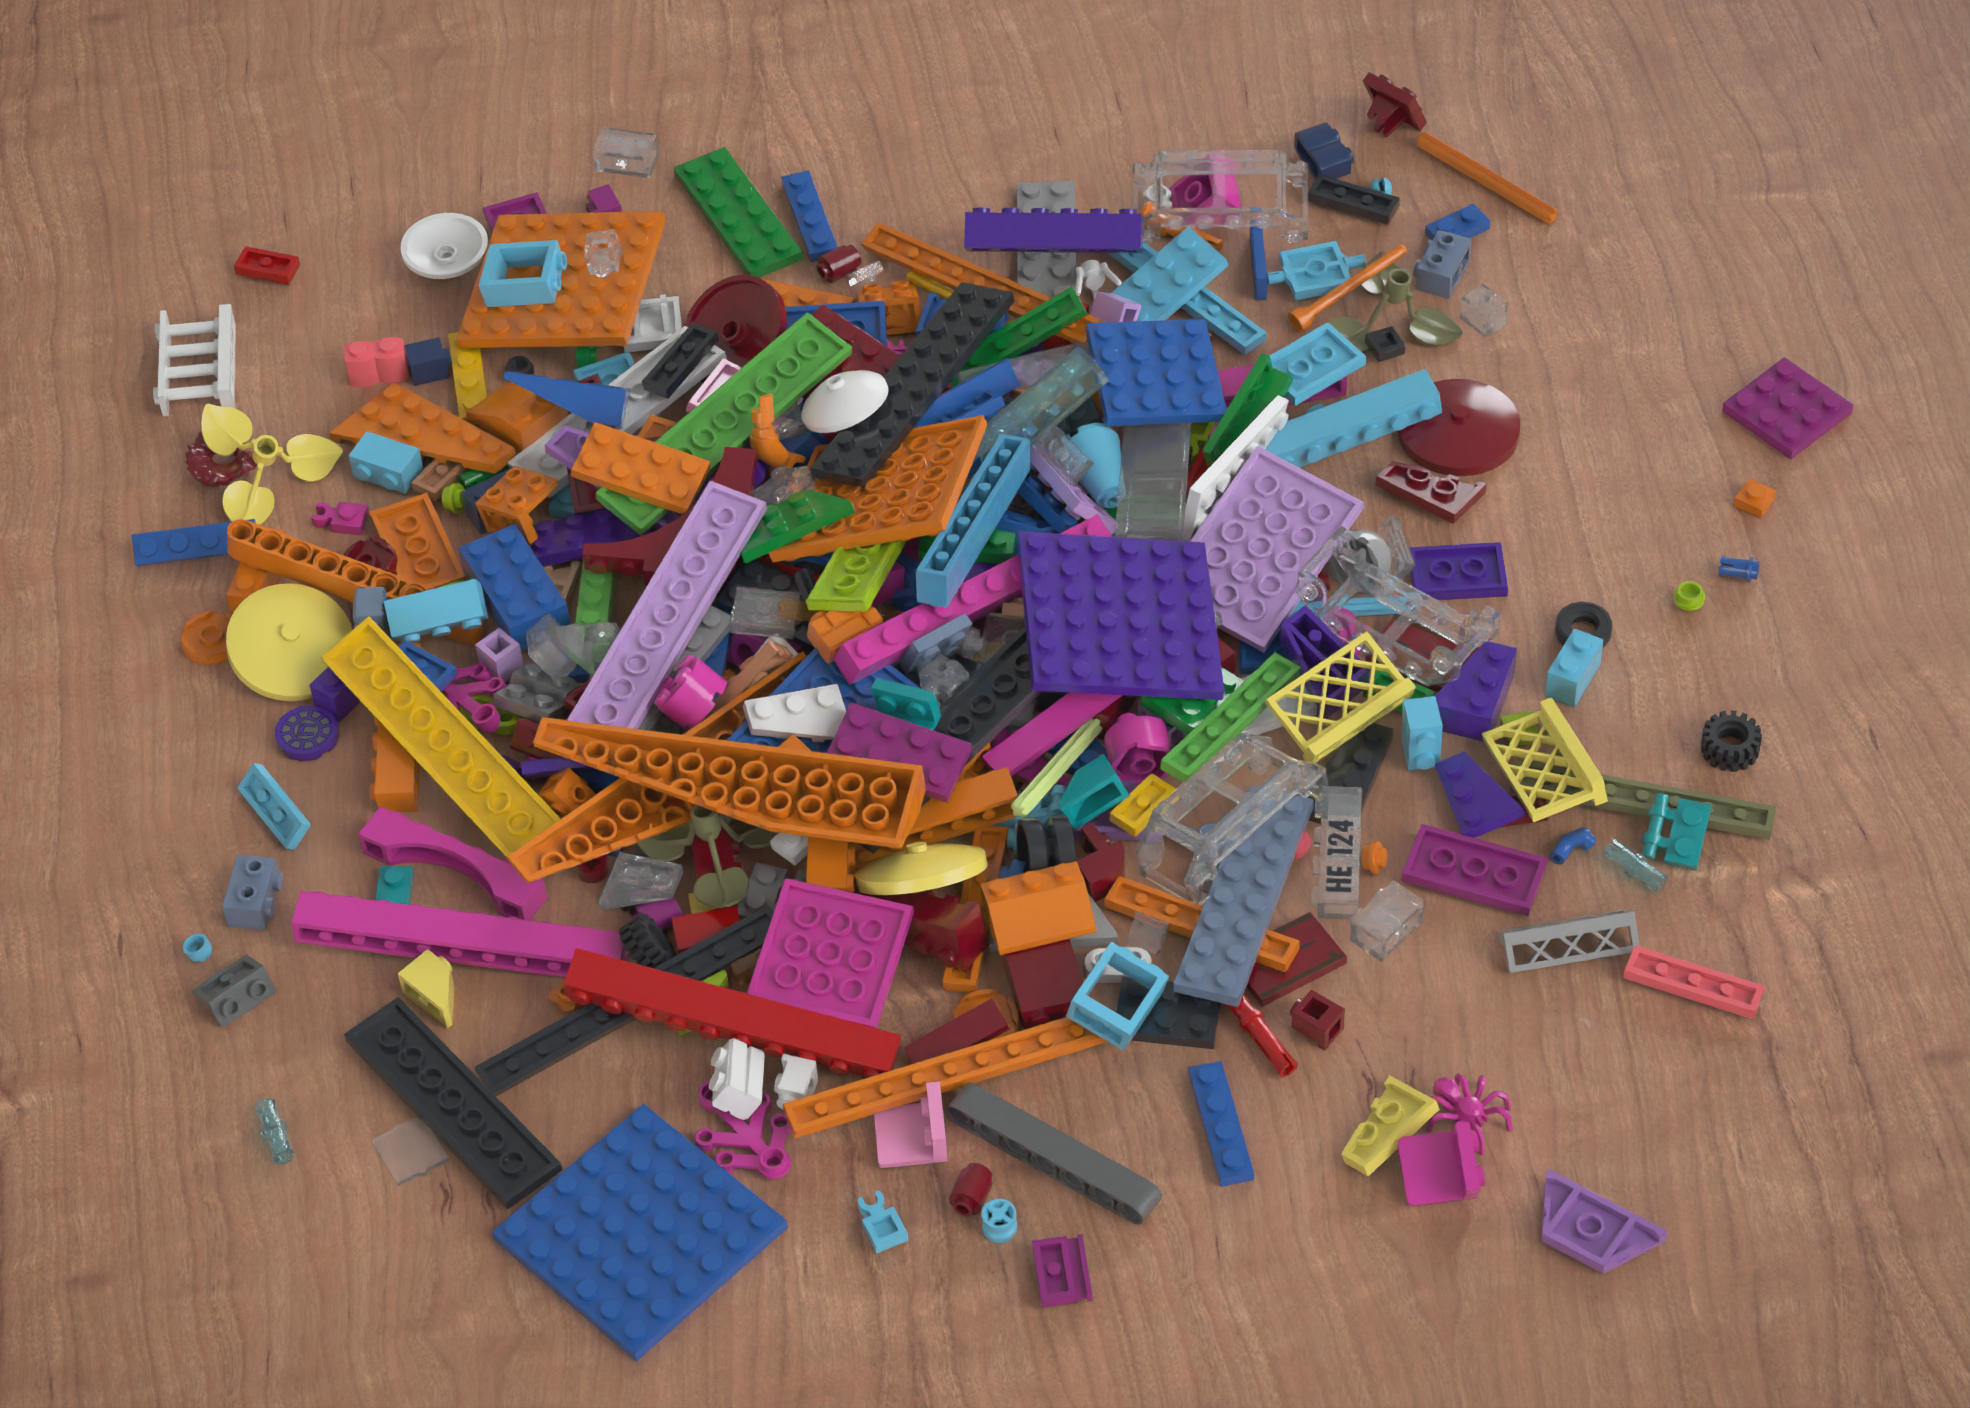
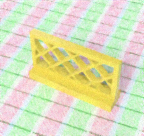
M1366 631L1266 699L1265 704L1304 752L1302 757L1307 764L1312 766L1359 734L1366 727L1401 705L1403 700L1410 699L1416 686L1409 677L1403 678ZM1364 643L1372 653L1371 662L1355 660V649ZM1334 663L1348 665L1346 679L1329 677L1330 666ZM1352 667L1370 669L1369 683L1352 681ZM1323 670H1325L1324 675H1318ZM1375 670L1387 672L1394 682L1387 687L1373 684ZM1309 680L1323 682L1321 696L1304 694L1305 683ZM1328 683L1345 686L1344 701L1326 698ZM1299 687V693L1293 692ZM1350 687L1368 690L1366 701L1362 704L1349 702ZM1372 691L1378 692L1377 694L1372 696ZM1284 697L1298 699L1296 714L1284 712L1277 702ZM1302 700L1320 703L1318 718L1301 715ZM1325 704L1343 707L1341 718L1337 721L1323 719ZM1347 708L1353 709L1352 711L1347 713ZM1300 721L1318 724L1316 735L1308 741L1298 731ZM1322 725H1323V726H1328V727L1325 728L1323 731H1321V730H1322Z
M1552 697L1540 702V711L1482 733L1485 744L1533 822L1592 800L1595 806L1608 801L1603 777ZM1540 723L1542 726L1539 734L1525 732L1526 728ZM1503 737L1512 738L1509 746L1495 744L1494 741ZM1520 740L1533 742L1530 750L1516 747ZM1541 744L1555 747L1551 755L1537 751ZM1511 756L1525 759L1521 767L1508 764ZM1533 760L1546 763L1542 771L1530 769L1529 766ZM1554 765L1567 767L1564 775L1550 773ZM1524 777L1538 779L1534 787L1520 784ZM1545 781L1559 783L1555 792L1541 788ZM1567 785L1579 787L1582 790L1572 795L1563 793ZM1537 797L1550 800L1549 804L1535 809L1533 806Z

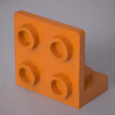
M907 280L892 282V286L880 287L879 284L864 285L862 290L856 291L858 302H885L886 335L916 331L921 312L919 296L914 283L909 284Z
M514 466L492 488L488 489L475 504L488 532L494 533L515 524L528 545H531L538 536L533 526V520L528 514L559 483L556 478Z

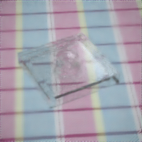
M737 587L729 632L793 639L800 604V593Z

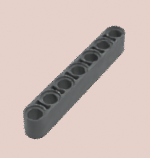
M974 1083L965 1084L946 1108L948 1117L961 1128L1133 1224H1142L1162 1199V1193L1159 1188L1148 1179Z

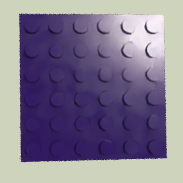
M1019 531L1017 547L1032 690L1208 700L1223 699L1225 690L1205 542Z

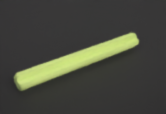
M1091 718L1080 726L1013 801L1011 808L1014 810V816L1027 817L1100 734L1102 727L1099 725V719L1096 718L1094 720Z

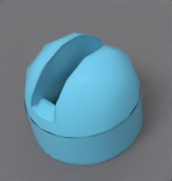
M1383 177L1382 179L1376 178L1371 182L1369 189L1379 192L1380 189H1384L1382 193L1392 195V184L1388 179Z
M197 933L185 940L183 951L193 962H204L211 956L212 946L204 934Z

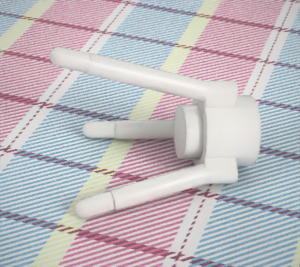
M1088 260L1075 269L1077 275L1075 291L1078 296L1081 294L1083 283L1086 288L1091 289L1093 299H1095L1098 289L1105 281V275L1117 286L1121 285V281L1108 268L1106 262L1100 264L1096 260Z

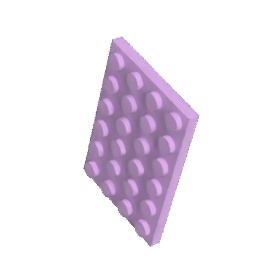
M1257 446L1190 541L1205 542L1216 627L1265 653L1280 631L1282 623L1289 618L1364 509V502Z

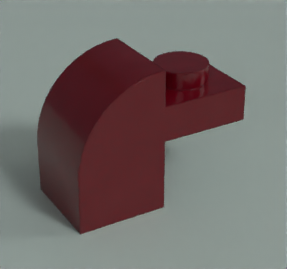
M1091 823L1081 828L1082 848L1087 856L1076 861L1085 880L1087 892L1096 902L1106 897L1119 876L1125 878V849L1121 840L1111 844L1108 836L1104 832L1100 833L1096 826Z

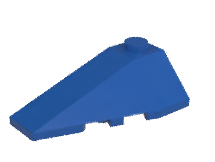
M511 371L504 372L505 379L589 422H596L614 429L615 426H623L630 396L629 388L596 383L583 384L574 380L550 379V377Z

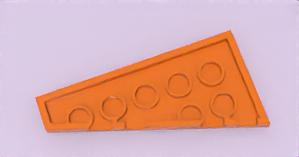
M395 382L329 432L333 442L341 443L343 440L353 441L356 446L366 431L419 448L421 459L424 456L434 457L436 462L446 464L448 461L462 463L463 468L494 474L516 456L515 449L511 445Z

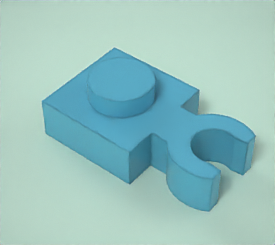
M879 1190L875 1191L876 1204L867 1205L862 1197L858 1198L859 1212L865 1217L862 1219V1226L876 1254L909 1241L908 1233L894 1206L885 1210L884 1196Z

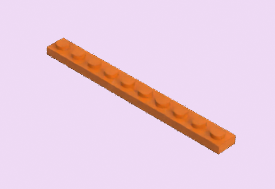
M880 222L876 223L861 243L865 251L953 290L963 282L1013 292L1015 302L1007 312L1016 318L1021 317L1051 299V297ZM1088 314L1054 335L1088 349L1089 346L1085 332L1087 323L1103 322L1101 319Z
M1065 1017L783 1104V1111L796 1139L919 1101L921 1097L927 1096L926 1083L940 1081L942 1094L964 1087L967 1083L981 1082L1101 1045L1108 1041Z

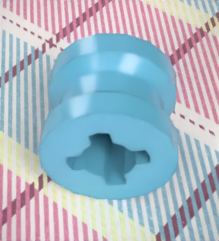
M994 1199L985 1204L981 1215L984 1236L994 1243L1008 1242L1017 1233L1016 1209L1014 1205L1005 1199ZM1002 1222L1005 1223V1224H1001V1225H995L996 1223H1002Z

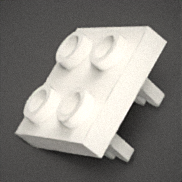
M666 294L660 295V298L641 300L628 345L624 346L625 353L653 350L682 328L679 296L666 297Z

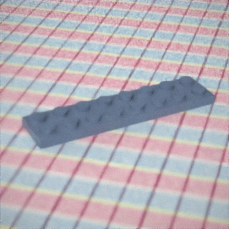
M1250 785L1173 983L1174 992L1239 1007L1313 810V799Z

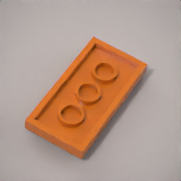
M594 422L571 469V477L683 515L693 506L710 470L711 461Z
M428 493L369 511L378 537L385 539L396 551L398 562L395 575L433 589L459 580L467 581Z

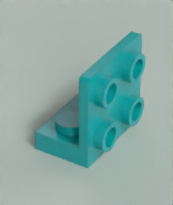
M876 678L871 686L877 705L876 711L931 730L935 729L941 718V712L934 692Z

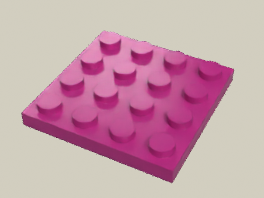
M785 878L747 994L878 1028L914 914L913 906Z

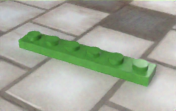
M1274 653L1161 760L1160 769L1188 784L1268 707L1265 704L1266 699L1300 676L1301 667Z

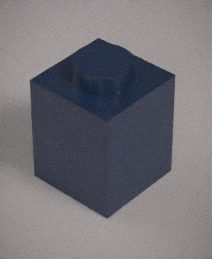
M440 337L405 345L414 386L449 378L447 366L452 365L451 356L448 348H442Z

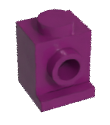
M609 184L588 191L587 199L589 203L586 204L587 213L622 212L621 204Z

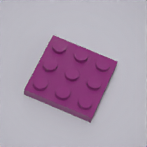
M1784 357L1725 401L1722 412L1789 459H1793L1849 416L1853 411L1854 404Z

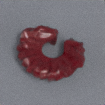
M202 431L199 432L195 443L187 444L189 449L185 454L187 459L185 463L188 465L187 470L194 479L205 484L207 487L228 486L233 480L244 475L248 476L251 470L256 469L257 463L252 458V452L241 451L238 447L233 453L236 457L234 461L228 464L215 463L213 457L216 453L206 445Z

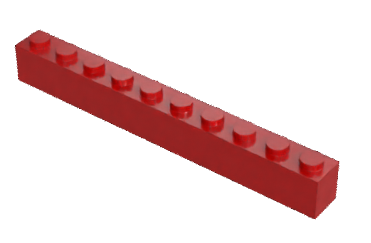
M579 948L575 949L563 984L566 997L580 1005L592 1003L601 1006L602 1009L613 1014H620L622 1011L633 1014L636 1019L643 1022L651 1023L653 1020L663 1022L673 1030L685 1031L688 1029L696 1031L700 1036L710 1040H717L718 1038L729 1040L735 1038L746 1043L747 1047L752 1046L763 1049L770 1056L781 1058L783 1054L813 1060L816 1061V1064L829 1067L830 1071L840 1075L852 1073L865 1079L892 1071L895 1068L901 1048L900 1034Z

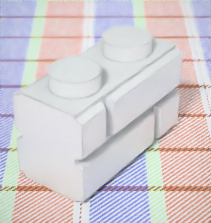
M735 1038L729 1039L723 1047H718L715 1050L711 1059V1065L715 1067V1071L709 1083V1089L713 1091V1107L724 1112L730 1111L731 1115L741 1120L748 1119L762 1103L765 1059L763 1051L752 1046L747 1047L746 1043Z

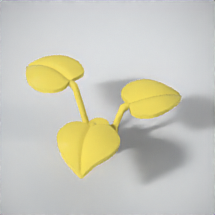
M206 404L203 410L201 420L202 435L210 450L221 456H229L235 452L237 447L240 450L253 448L252 458L258 464L253 485L243 480L236 481L229 485L223 494V509L231 522L239 519H255L256 524L261 525L270 517L275 502L273 492L268 488L258 487L263 467L272 465L277 455L287 463L292 462L291 471L297 478L306 482H316L322 480L331 472L343 452L339 445L329 439L311 434H302L288 441L286 450L289 456H287L283 452V448L279 447L277 440L270 435H262L257 439H252L250 443H246L251 438L253 429L250 419L243 412L234 408L220 407L212 404Z

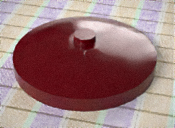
M735 275L725 278L708 288L690 309L683 327H689L694 323L716 331L719 341L715 346L725 351L728 361L744 367L786 331L787 312L780 294L766 281L752 275ZM710 374L707 375L700 382L704 383L706 379L710 376Z
M1446 379L1433 382L1440 393L1442 414L1398 430L1399 441L1404 451L1420 466L1443 475L1473 476L1491 471L1511 457L1519 442L1520 417L1512 401L1498 389L1469 379Z

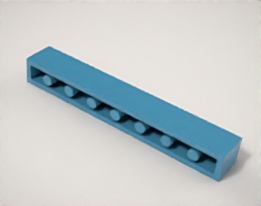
M1006 434L999 435L955 506L945 531L939 532L916 570L917 602L930 604L934 607L941 606L947 608L1030 471V439Z

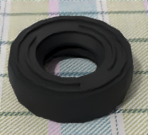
M1581 601L1571 603L1562 608L1557 615L1555 634L1562 646H1564L1573 631L1571 626L1577 621L1593 623L1596 630L1590 635L1603 639V648L1606 646L1611 638L1612 620L1609 613L1603 607L1591 602Z

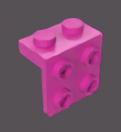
M1469 1121L1455 1123L1452 1131L1408 1136L1399 1139L1398 1152L1408 1205L1414 1207L1476 1199L1481 1190L1480 1186H1485L1482 1165H1476L1474 1153L1479 1152L1478 1135L1476 1131H1471Z

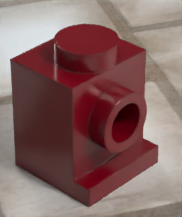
M1310 990L1303 999L1299 998L1293 1004L1290 1010V1016L1292 1017L1291 1028L1319 1043V1048L1325 1051L1344 1029L1345 1008Z

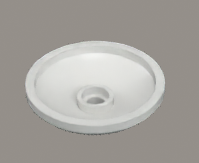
M458 213L435 214L419 220L406 231L401 241V255L406 266L420 276L432 279H451L468 273L482 262L488 247V237L484 227L477 220Z
M866 370L847 371L831 376L822 382L805 401L801 412L802 421L806 428L818 433L835 432L851 427L872 415L883 404L888 395V385L883 376Z

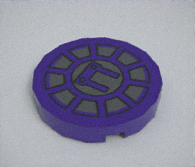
M315 705L299 706L288 711L279 719L275 727V739L279 749L288 758L298 761L316 760L322 757V753L327 750L330 752L335 747L339 739V726L333 713L324 707Z

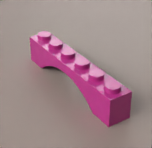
M379 807L358 833L363 854L387 865L428 863L441 865L468 876L486 891L493 901L498 914L506 918L517 917L521 920L530 921L547 899L543 878L527 884L508 860L493 857L479 847L468 846L454 836L441 834L425 823H417L406 818L400 812L389 811Z

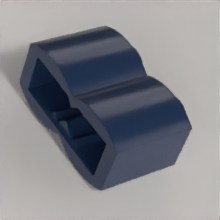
M1324 122L1295 133L1294 148L1301 161L1307 165L1315 180L1319 174L1335 179L1351 174V165L1354 163L1353 153L1349 147L1343 145L1340 135L1335 128L1332 129L1328 123Z

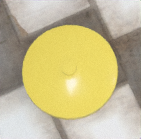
M300 584L271 585L249 595L233 612L226 633L227 656L238 678L256 693L280 701L307 700L312 698L309 685L328 667L321 657L349 634L352 628L343 609L325 593Z
M926 842L911 843L907 845V849L885 855L857 870L855 873L857 890L870 895H896L944 887L969 879L987 868L986 854L984 849L970 845H926Z

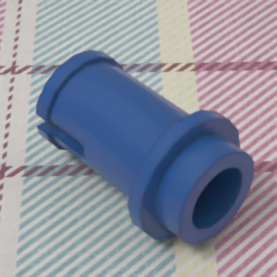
M1721 556L1719 576L1747 578V582H1751V579H1758L1760 561H1754V557L1745 560Z

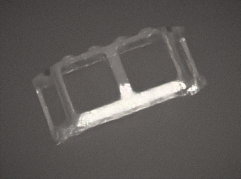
M1280 150L1159 151L1153 154V162L1147 165H1143L1142 162L1132 165V209H1136L1137 214L1138 190L1148 189V185L1153 183V209L1149 214L1143 216V241L1145 243H1152L1161 236V227L1180 229L1188 226L1200 229L1212 227L1238 229L1242 226H1256L1257 228L1266 229L1271 226H1278L1279 236L1288 242L1308 240V164L1301 160L1293 164L1286 160V153ZM1276 174L1275 206L1242 208L1226 206L1225 175ZM1163 175H1214L1213 205L1209 208L1164 207ZM1286 182L1292 183L1293 188H1302V218L1290 213L1286 209Z
M1340 526L1298 571L1297 594L1301 600L1334 634L1348 643L1367 631L1395 668L1406 674L1410 679L1417 680L1426 686L1456 681L1460 677L1462 663L1479 643L1492 641L1499 633L1501 612L1487 605L1481 612L1480 617H1477L1478 611L1474 608L1467 615L1462 614L1367 562L1366 550L1361 548L1356 552L1349 544L1350 540L1354 537V532ZM1332 551V555L1344 570L1348 579L1326 602V586L1311 572ZM1362 592L1396 610L1401 615L1384 634H1381L1340 610L1354 594ZM1412 623H1419L1456 643L1457 647L1452 651L1446 647L1438 646L1432 651L1430 660L1397 643L1396 640ZM1364 643L1356 648L1372 655Z
M1240 733L1152 811L1136 851L1141 876L1177 897L1203 905L1208 896L1207 893L1202 891L1203 883L1207 878L1214 880L1218 876L1216 870L1218 863L1294 795L1298 794L1304 798L1310 795L1320 800L1330 791L1326 768L1315 762L1297 760L1274 748L1273 741L1268 736ZM1246 761L1249 770L1257 775L1264 773L1272 765L1279 768L1252 792H1245L1225 781ZM1213 791L1238 804L1205 834H1198L1178 823ZM1163 835L1194 852L1184 878L1185 888L1155 871L1165 855Z

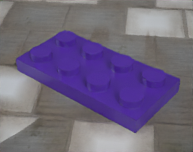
M603 508L594 513L574 514L565 519L545 520L533 525L538 538L531 544V550L543 567L583 558L584 543H614L640 537V535L610 510ZM650 527L641 536L654 532V527Z

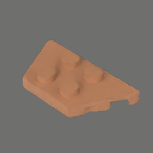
M768 641L756 656L749 657L740 665L739 669L741 672L737 677L733 676L727 680L724 692L714 701L716 704L704 719L787 663L794 655L786 646L774 641Z

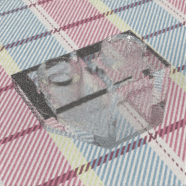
M600 622L598 624L586 625L570 624L567 626H557L554 629L562 651L589 674H595L620 632L616 622Z

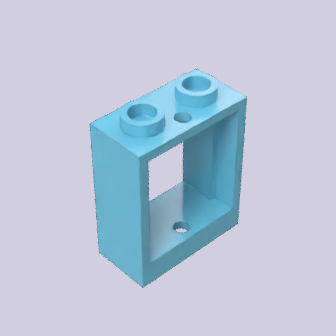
M557 240L490 244L478 285L486 306L555 303L557 291H560L562 286V271L567 267L566 254L561 252ZM543 266L541 277L505 279L508 268Z
M1111 942L1072 999L1066 1017L1125 1051L1163 993L1169 975L1165 974L1158 966L1148 964L1136 957L1129 949L1119 947ZM1108 965L1150 989L1130 1021L1088 996Z

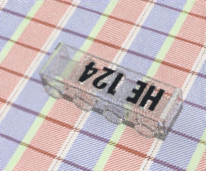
M1322 786V798H1315V818H1321V827H1314V847H1320V856H1313V876H1319V886H1312L1311 906H1318V918L1358 920L1362 787Z

